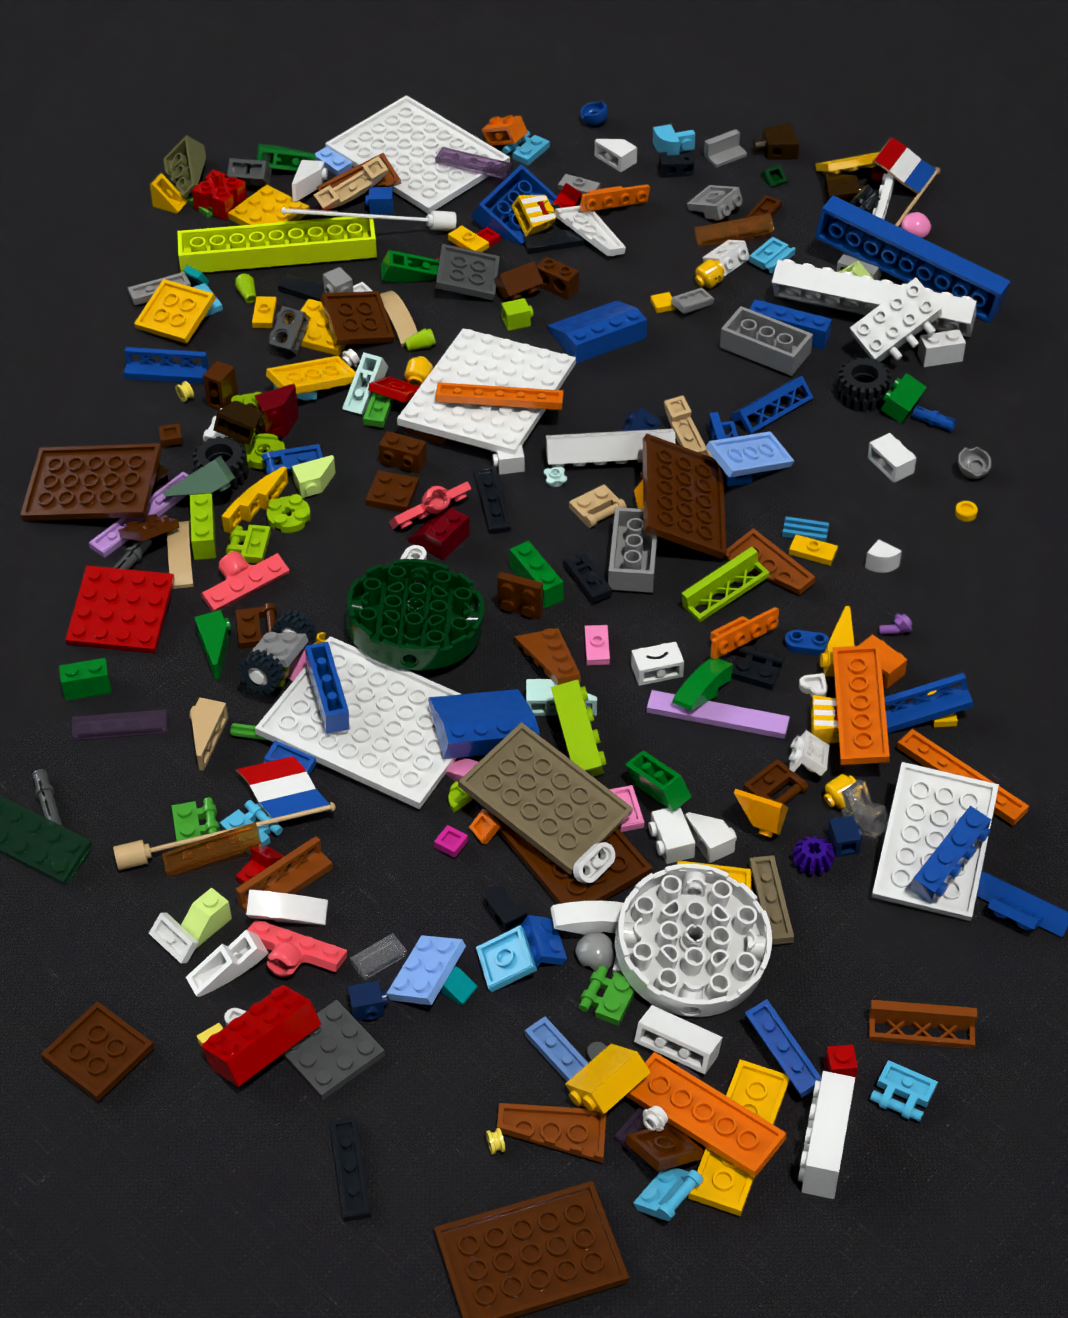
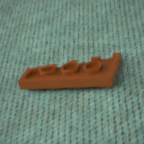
M754 528L727 548V554L723 558L729 562L750 547H753L758 552V562L770 572V576L766 580L798 595L802 594L816 582V577ZM755 568L750 571L751 573L756 575L761 574Z

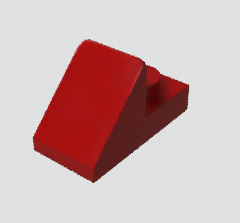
M565 183L552 205L558 204L560 208L576 206L583 194L568 183Z
M269 846L251 847V860L236 875V881L242 885L283 858L284 855Z

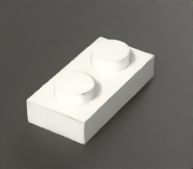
M160 913L149 932L180 963H187L199 943L168 913Z

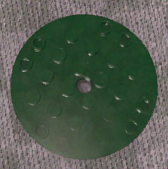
M423 559L392 560V564L385 566L378 564L367 569L365 575L359 579L356 578L349 589L346 628L351 640L367 656L393 668L425 671L452 665L469 655L481 638L484 617L483 597L480 591L473 587V582L461 572L456 574L450 571L447 565Z

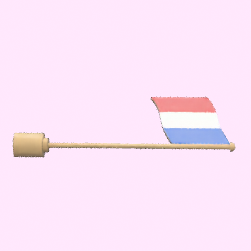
M891 137L872 162L885 169L901 184L917 193L914 200L895 224L899 227L904 217L909 213L934 177L940 174V168L932 167L921 160L904 144Z
M293 756L236 769V772L249 784L259 805L272 819L150 848L149 843L144 844L143 840L113 846L118 870L148 864V858H152V852L327 810H332L333 812L336 806L333 802L329 804L319 793L305 768Z

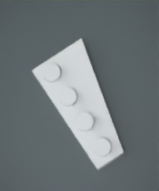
M580 206L555 209V215L559 220L605 255L615 256L625 253L626 247L594 211L581 212L579 210Z

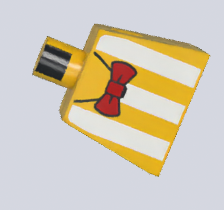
M519 195L511 206L525 236H531L550 228L556 220L555 209L560 208L558 204L551 205L545 195Z
M813 695L811 734L827 744L839 743L836 699Z

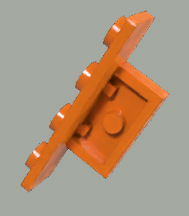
M648 184L626 188L617 186L588 191V193L582 195L579 210L587 212L646 203L650 186Z
M774 607L750 620L741 616L712 631L710 635V640L712 641L710 657L715 660L775 629L778 626L779 609Z

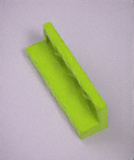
M750 547L682 592L683 607L700 623L768 578L770 572L758 562V552L753 547ZM754 568L761 573L756 577L747 576V573ZM733 582H743V585L739 588H730V584ZM717 593L726 594L721 600L712 599ZM698 605H708V609L702 613H699L695 607Z

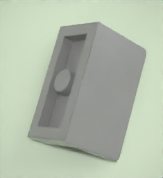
M735 129L705 140L704 157L715 167H720L746 157L747 152L739 145L740 132Z

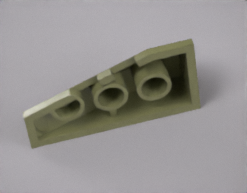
M188 135L163 159L165 172L171 176L170 179L176 184V188L185 198L198 185L206 160L204 145Z

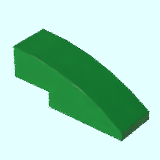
M710 658L685 681L674 696L672 703L689 710H694L715 698L718 688L731 681L733 664L719 658L715 660Z

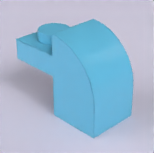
M671 124L653 127L652 143L658 152H667V155H679V152L695 149L694 130L675 133Z

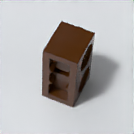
M547 256L537 265L543 280V284L539 286L540 288L566 300L579 290L578 270Z

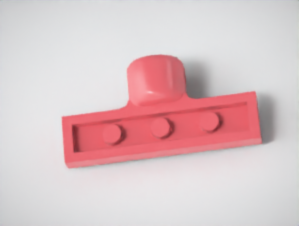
M468 481L450 490L442 486H432L424 493L421 504L395 516L389 521L392 529L400 527L402 530L412 525V520L416 518L420 521L431 514H439L449 506L451 501L455 500L457 503L467 497L466 493L471 490Z
M233 551L219 561V569L226 580L202 592L201 597L212 612L222 610L289 574L290 570L278 553L256 565H250L240 552Z
M256 919L247 929L260 937L266 949L272 950L268 955L267 966L278 977L291 976L298 966L304 962L337 972L347 958L346 949Z

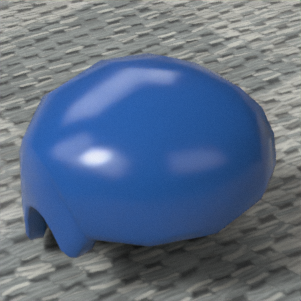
M603 101L587 103L580 111L582 120L591 126L602 124L608 117L607 104Z

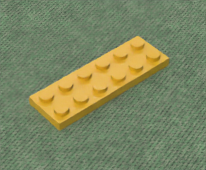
M740 1059L726 1096L774 1125L790 1080L784 1073ZM706 1147L697 1170L703 1177V1182L698 1188H693L688 1194V1199L741 1216L754 1177Z

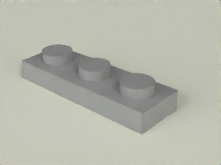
M182 272L127 288L133 304L138 305L150 300L163 279L190 287L191 284L186 274Z

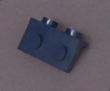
M640 406L635 412L631 411L625 419L627 424L620 431L656 430L661 420Z

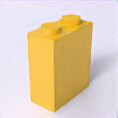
M610 1044L566 1082L565 1085L570 1091L569 1097L575 1105H581L590 1111L594 1110L605 1114L651 1072L637 1051Z

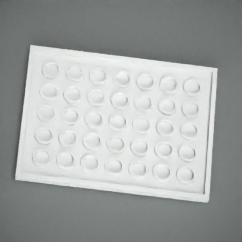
M407 95L325 143L326 147L350 161L353 167L384 153L402 183L392 186L393 192L428 214L510 163L509 156Z
M463 328L398 416L397 425L495 452L501 451L515 455L546 409L436 402L437 383L559 390L575 366L576 357Z
M330 636L326 642L329 643L349 709L350 730L326 734L307 666H305L255 727V733L272 742L278 741L316 758V762L420 809L457 759H443L428 698L460 695V693L406 669H396L367 656L360 649Z

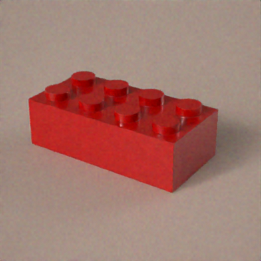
M282 985L272 990L260 1002L253 1004L240 1017L230 1021L229 1025L221 1031L211 1035L200 1046L212 1070L239 1087L322 1024L308 998Z

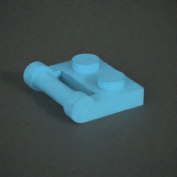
M676 1167L660 1171L634 1201V1205L637 1211L670 1221L674 1217L677 1207L693 1188H698L701 1185L703 1177L695 1170L685 1171Z

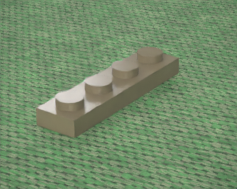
M774 855L750 858L749 866L758 903L763 911H766L770 921L772 945L793 943L794 934Z

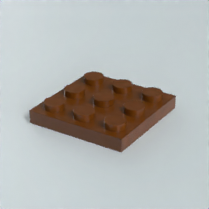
M379 291L322 293L320 300L335 345L388 343L394 341L395 336Z
M97 1001L41 1053V1057L51 1067L99 1102L154 1049V1044Z

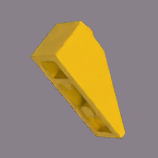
M845 606L824 653L820 655V666L824 668L825 676H834L833 647L855 646L850 606Z

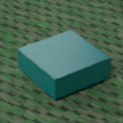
M188 265L183 270L190 280L198 284L205 283L208 285L210 282L202 272Z

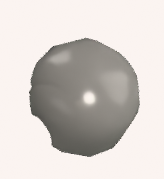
M965 447L959 454L958 467L967 478H982L991 469V458L986 451L979 447L973 449Z
M603 933L585 934L578 941L575 949L576 957L583 967L589 966L595 972L599 966H605L609 969L615 962V947L610 938Z

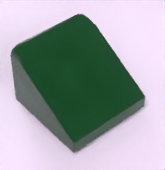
M781 165L765 169L760 174L761 178L770 188L788 182Z

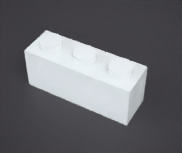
M651 1005L638 1022L634 1042L706 1074L718 1057L723 1037Z

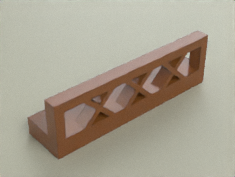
M317 836L313 837L237 887L238 906L244 913H247L249 893L246 895L245 893L251 889L296 894L332 870V862L322 853L320 839Z
M871 1000L869 1041L974 1049L977 1008ZM875 1023L886 1024L891 1030L887 1033L875 1032ZM904 1026H912L917 1032L913 1035H906L900 1029ZM930 1028H938L943 1034L940 1037H932L926 1031ZM956 1030L969 1031V1040L958 1039L953 1033Z

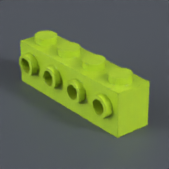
M574 680L551 687L570 760L592 777L604 774L603 765L607 763L604 752H598L596 744L601 742L597 729L592 730L590 722L595 720L591 707L586 709L584 701L589 699L585 686L580 687L579 681Z

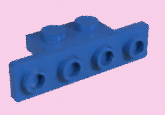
M981 871L976 896L990 902L988 908L994 910V915L1003 919L1009 917L1017 921L1016 925L1025 930L1036 929L1040 926L1060 937L1065 935L1068 928V911L987 872Z

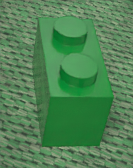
M907 373L902 379H896L891 386L894 391L889 390L882 399L885 403L880 409L899 423L903 422L927 388Z
M106 658L59 665L65 701L112 693Z

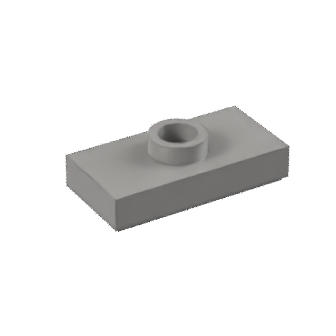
M565 174L558 184V190L562 191L565 183H568L582 194L600 189V183L568 174Z
M703 288L674 296L671 300V303L683 314L712 305L714 302V298Z

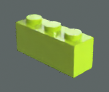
M212 493L190 495L191 543L194 560L216 558L215 511Z

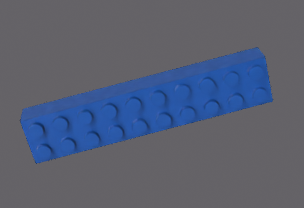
M834 195L822 208L814 238L865 263L879 267V270L906 283L917 278L925 288H929L933 292H948L960 298L962 296L971 297L977 301L976 317L988 323H991L1000 311L1011 282L1010 280Z

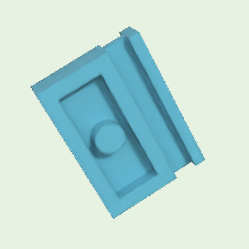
M772 237L749 256V262L763 270L768 269L769 273L772 274L775 271L777 261L790 259L795 255V248H789L788 244Z

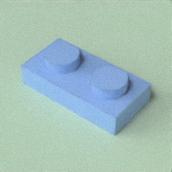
M328 147L315 153V161H324V167L336 176L352 169L350 161Z

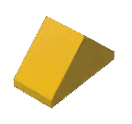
M162 173L150 184L153 207L177 214L188 202Z

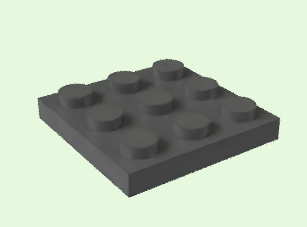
M442 244L435 288L494 300L496 290L494 278L498 275L500 256Z
M335 1000L317 1013L322 1025L281 1055L322 1101L385 1056V1050L338 1000Z

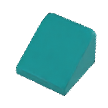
M455 966L442 986L441 992L463 1006L475 992L477 985L461 969Z

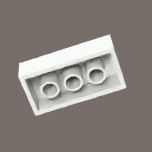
M823 1071L821 1081L816 1080L798 1176V1181L803 1182L802 1193L830 1199L835 1197L855 1077Z

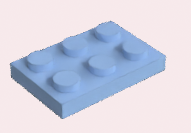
M421 935L386 993L389 999L392 1001L432 1005L466 947L463 940Z

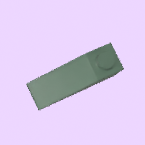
M219 456L169 487L163 494L164 496L212 493L217 489L222 492L231 486L230 481L235 477L222 457Z

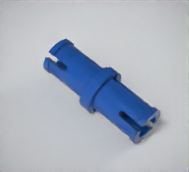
M918 405L912 414L914 419L924 421L931 427L943 428L949 432L954 430L957 421L940 414L939 411H931Z

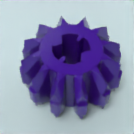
M816 834L813 838L805 835L803 840L796 842L792 851L794 866L800 867L801 874L807 871L810 876L814 873L821 876L824 871H829L835 858L832 844L827 843L826 837L818 839Z

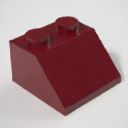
M294 383L254 395L256 407L262 412L258 426L262 434H273L279 439L287 436L299 418L296 386Z
M454 508L434 514L408 539V542L413 545L422 546L426 552L444 560L470 535L469 516Z

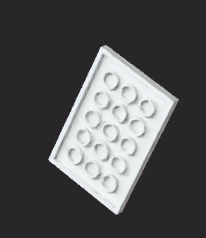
M902 762L872 897L971 921L988 837L983 843L980 841L977 844V850L969 861L966 859L961 865L963 868L955 879L951 878L947 883L949 886L942 897L937 896L932 904L916 895L910 888L915 875L970 805L992 821L999 784Z

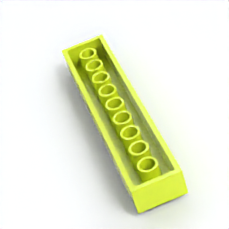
M336 217L177 231L181 273L184 272L183 270L187 265L200 272H214L377 257L373 218Z

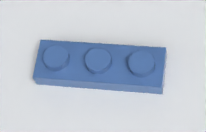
M546 1016L525 1029V1037L566 1082L588 1064Z

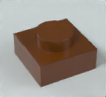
M180 423L158 426L162 447L183 444Z

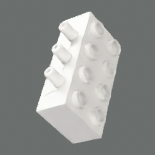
M914 278L850 327L851 334L872 360H877L880 363L891 354L897 361L902 357L898 348L904 343L908 342L912 348H915L919 344L914 337L923 329L929 335L936 331L931 323L942 315V308L921 282Z

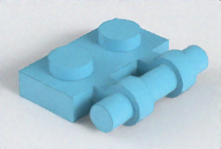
M528 131L515 144H505L502 151L506 155L510 152L513 153L514 160L528 166L550 147V141L537 135L529 138L530 132Z
M248 800L244 807L249 812L243 814L238 809L220 822V828L227 830L252 824L257 819L264 821L272 818L264 812V809L258 803L255 804L252 800ZM277 822L227 835L251 856V847L267 846L270 844L268 834L273 832L275 835H280L283 828Z
M888 1060L877 1083V1086L885 1089V1092L882 1094L873 1090L870 1100L878 1103L879 1107L885 1110L889 1108L901 1113V1117L909 1120L912 1118L920 1122L924 1112L916 1109L915 1106L919 1104L927 1108L938 1081ZM896 1094L908 1100L905 1104L893 1099V1095Z

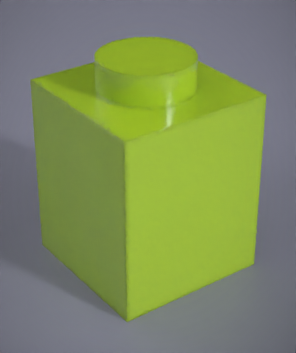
M525 298L502 303V320L508 331L531 326L533 309L531 305L528 306Z

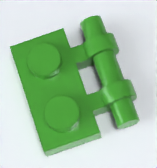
M205 798L202 808H197L196 801L171 805L177 841L220 831L219 823L215 817L217 815V808L213 804L212 798ZM206 819L205 825H199V820ZM219 836L210 838L209 840L217 841L219 839ZM198 841L178 846V849L199 846L203 844L202 841Z
M599 966L597 971L593 972L590 977L588 989L584 990L580 997L579 1009L587 1012L590 1006L597 1008L595 1018L619 1026L636 991L623 974L615 972L612 979H608L605 977L608 969L605 966ZM599 988L606 990L603 997L596 995Z

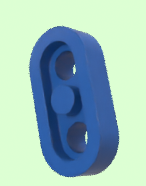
M791 630L785 635L784 645L788 651L793 653L820 656L821 653H824L830 638L823 633Z

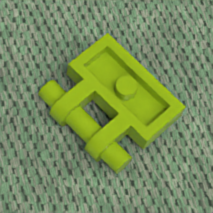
M236 525L230 534L229 539L231 542L226 548V555L237 551L242 554L247 563H260L265 558L271 535V527L249 525L248 530L243 531L242 526Z

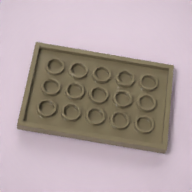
M522 722L458 782L459 788L570 875L573 873L576 861L594 844L604 842L633 812V807Z

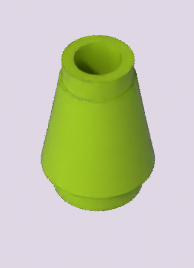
M249 274L239 275L235 280V287L246 303L255 302L256 291L253 277Z
M424 328L408 339H405L408 351L431 348L432 345L436 344L431 328L427 330Z

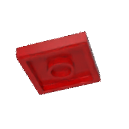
M387 376L369 383L368 390L405 403L412 399L420 387Z

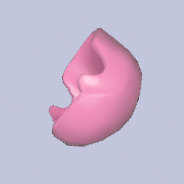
M914 212L904 217L900 228L924 238L929 234L931 224L924 214Z

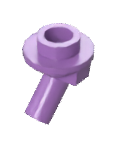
M896 614L895 625H880V634H896L899 632L903 634L904 632L912 631L911 625L913 623L905 614L902 616Z

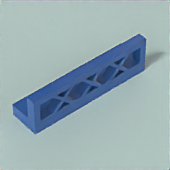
M125 347L124 351L127 363L124 370L125 379L178 383L187 381L193 384H204L203 375L209 369L207 352ZM131 355H138L142 359L132 360ZM158 356L162 361H155L151 357ZM178 357L182 362H174L171 358ZM192 359H202V364H196Z
M800 376L736 411L730 417L734 422L741 420L749 435L814 397L803 376ZM801 387L805 398L795 397L796 388ZM781 397L789 399L787 408L779 406ZM766 405L774 408L771 417L764 415ZM751 414L758 417L757 424L752 427L747 418Z
M718 412L709 414V432L712 441L738 437L734 421L721 422ZM724 429H730L731 432L726 435ZM723 471L726 486L752 483L751 474L736 478V476L728 477Z
M964 673L884 697L885 706L891 705L885 709L888 733L974 707ZM961 682L960 686L950 688L952 685ZM936 690L934 694L927 695L929 692ZM914 698L912 701L904 702L906 699Z
M766 999L746 1011L747 1019L801 1098L814 1091L816 1080L821 1081L822 1077L770 1002Z

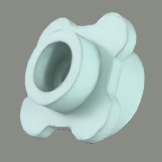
M563 467L545 469L546 483L552 487L561 486L567 481V477L564 475L565 469Z

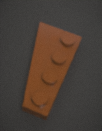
M385 154L377 155L389 171L373 187H392L402 184L401 179ZM377 156L317 186V191L319 192L329 185L332 188L336 187L364 170L362 165Z
M547 628L539 632L514 636L515 645L518 648L522 647L523 652L528 657L531 656L538 667H543L544 673L556 685L574 680L581 682L579 670L559 628Z
M499 1103L497 1128H500L502 1134L603 1163L606 1113L590 1111L585 1108Z

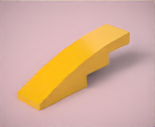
M281 467L248 488L231 504L222 515L225 532L231 534L241 520L250 522L260 508L268 509L269 501L277 499L288 484L287 467Z

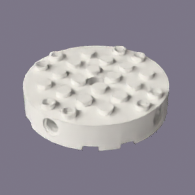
M701 864L667 866L665 870L655 874L651 873L643 878L627 896L615 932L616 957L623 975L633 989L654 1006L673 1014L688 1017L717 1015L742 1003L751 995L760 982L772 949V930L766 911H763L758 903L757 896L743 882L740 884L735 879L729 877V873Z

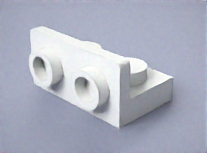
M727 240L702 258L704 262L708 259L718 260L725 270L724 276H726L749 260V253L745 241Z
M807 730L801 737H795L790 746L792 752L789 756V770L795 772L802 763L807 770L822 776L827 770L829 745Z

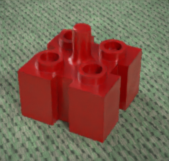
M214 169L205 177V181L200 182L192 190L195 209L199 210V207L209 210V207H212L213 216L223 220L229 218V211L247 199L246 181L235 177L226 178V174Z

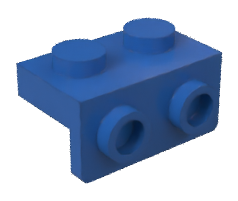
M528 915L521 926L525 930L536 968L540 963L563 965L567 960V956L558 929H554L553 919Z

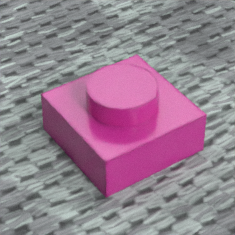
M447 825L434 841V848L455 858L468 842V835Z

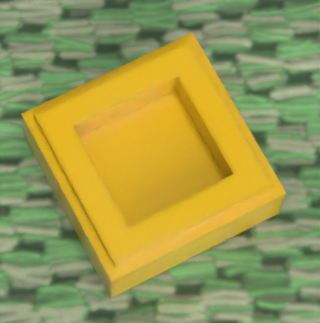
M670 292L650 296V302L656 313L676 310V307L671 303L672 296Z

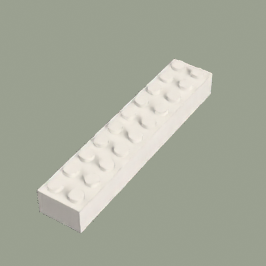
M789 259L777 261L772 279L774 296L862 315L869 314L906 285L893 284L890 280L878 281L866 275L862 277L854 276L853 273L847 271L842 273L835 272L828 267L822 269L815 268V266L808 263L803 265L796 264ZM925 288L942 308V315L931 323L934 329L943 332L960 330L962 336L971 337L976 318L977 301L968 296L960 298L948 292L936 293L929 288Z

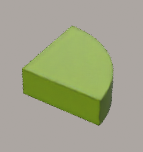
M457 781L450 787L448 795L449 807L455 813L472 801V797L458 787Z

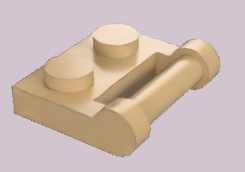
M605 484L569 501V508L588 528L615 514V507L627 508L624 500L619 499Z

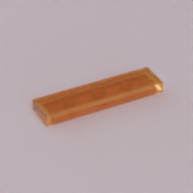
M768 213L695 227L694 232L698 246L771 233L774 232V224L771 214Z
M256 822L162 853L165 871L168 877L250 850L251 847L262 846L258 826Z

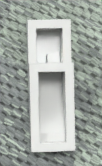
M249 890L246 915L249 918L275 920L276 922L326 926L328 900L295 894Z
M578 901L553 905L551 907L554 929L584 935L598 932L615 934L624 903L615 901Z
M245 930L229 946L221 944L188 974L186 979L195 995L201 997L242 975L269 953L257 934Z

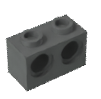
M230 158L227 177H235L246 181V185L270 186L272 168L267 161Z
M282 306L281 311L277 313L274 330L269 335V344L275 350L297 356L310 317L303 311ZM294 317V321L288 324L289 320ZM288 336L286 342L281 343L282 339Z

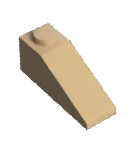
M199 697L196 706H192L190 710V719L192 720L199 770L204 771L228 720L226 703Z

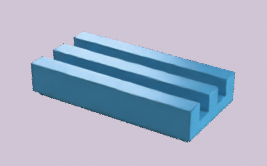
M786 516L782 537L794 539L797 534L826 542L829 523Z

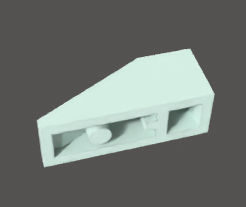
M363 352L342 408L344 411L363 415L373 394L372 391L368 390L369 383L384 378L388 369V365L382 357Z
M526 679V702L535 716H558L551 687L556 686V684L551 679ZM587 693L589 700L584 701L586 709L591 707L593 716H597V697Z

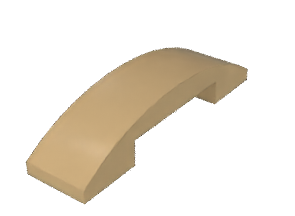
M377 156L362 165L364 170L336 187L332 188L329 185L315 193L314 197L323 210L346 204L369 190V187L376 185L389 171L381 158Z
M394 291L381 293L380 296L388 319L394 328V335L400 346L404 347L406 346L405 339L418 332L405 304Z
M684 396L665 400L666 414L671 428L675 431V437L679 445L712 457L690 417L692 411Z
M190 521L178 522L179 528L167 532L169 573L174 574L175 577L173 589L193 587Z

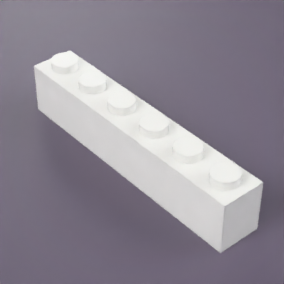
M673 429L546 435L548 465L552 464V467H564L567 463H573V466H585L586 462H594L595 465H605L607 461H615L616 464H626L628 460H637L638 463H643V438L646 433L675 444V431Z

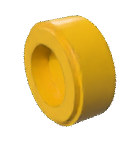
M961 501L956 505L955 515L959 520L969 522L977 517L978 508L973 502Z

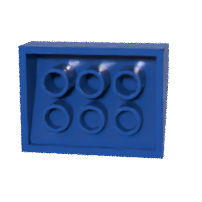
M521 164L478 205L471 218L483 229L488 227L500 234L502 238L521 246L524 243L523 237L525 235L511 207L519 195H545L552 205L557 196Z
M616 300L549 324L547 329L569 356L576 357L577 364L647 338V319L638 308Z
M519 689L428 698L443 759L487 755L521 722L540 736L535 715Z

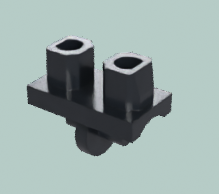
M866 185L848 203L870 213L872 211L871 208L880 198L869 185Z

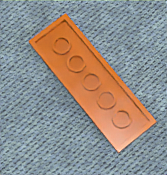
M880 645L833 647L841 765L890 762Z
M656 1052L645 1062L651 1073L625 1095L647 1110L652 1106H659L668 1116L667 1123L754 1178L786 1140V1132Z

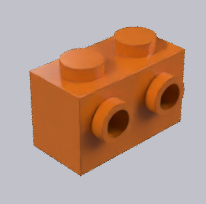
M508 115L504 118L499 116L493 117L489 120L490 123L481 129L487 144L490 146L515 144L528 133L522 117H513V115Z

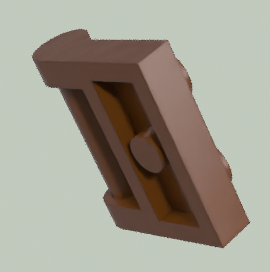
M266 603L263 607L236 610L240 649L254 648L264 635H261L260 618H266L268 633L273 632L271 629L276 622L275 615L277 614V607L274 603Z
M776 759L744 784L743 790L747 793L786 804L798 793H804L808 789V785L803 778L789 770L785 764ZM787 783L793 785L775 800L770 798Z

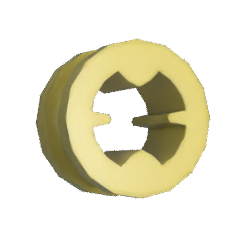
M187 381L182 382V385L178 384L175 386L176 393L182 402H186L188 398H194L193 389Z
M496 1128L495 1132L486 1131L491 1154H496L497 1150L505 1152V1143L500 1128Z

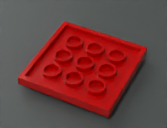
M86 566L66 635V644L156 654L175 581L174 574Z

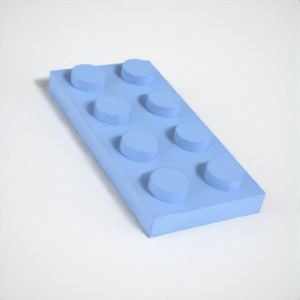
M771 431L709 441L706 445V449L728 477L788 468L794 462L793 458Z

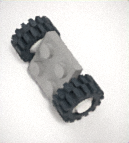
M292 610L285 611L273 624L271 629L273 632L266 633L240 664L238 669L240 672L238 674L239 677H243L241 682L247 683L246 687L248 689L252 687V692L256 693L259 691L260 695L264 693L267 695L273 692L284 678L283 667H289L301 650L314 641L316 638V631L314 629L316 627L314 624L310 625L312 621L310 618L305 619L306 614L302 613V615H299L297 610L294 613Z

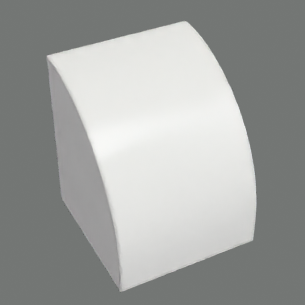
M878 540L867 552L865 568L879 573L893 571L900 565L902 551Z

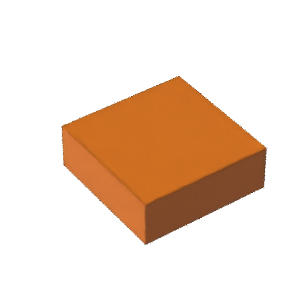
M482 809L469 826L471 831L484 844H488L501 827L499 822L486 809Z

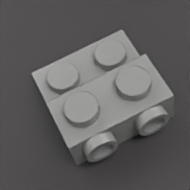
M709 185L689 201L687 206L690 211L704 212L706 219L718 221L725 218V216H729L736 206L742 204L743 200L739 187Z

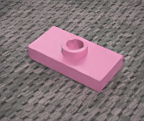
M585 626L587 665H610L608 626Z

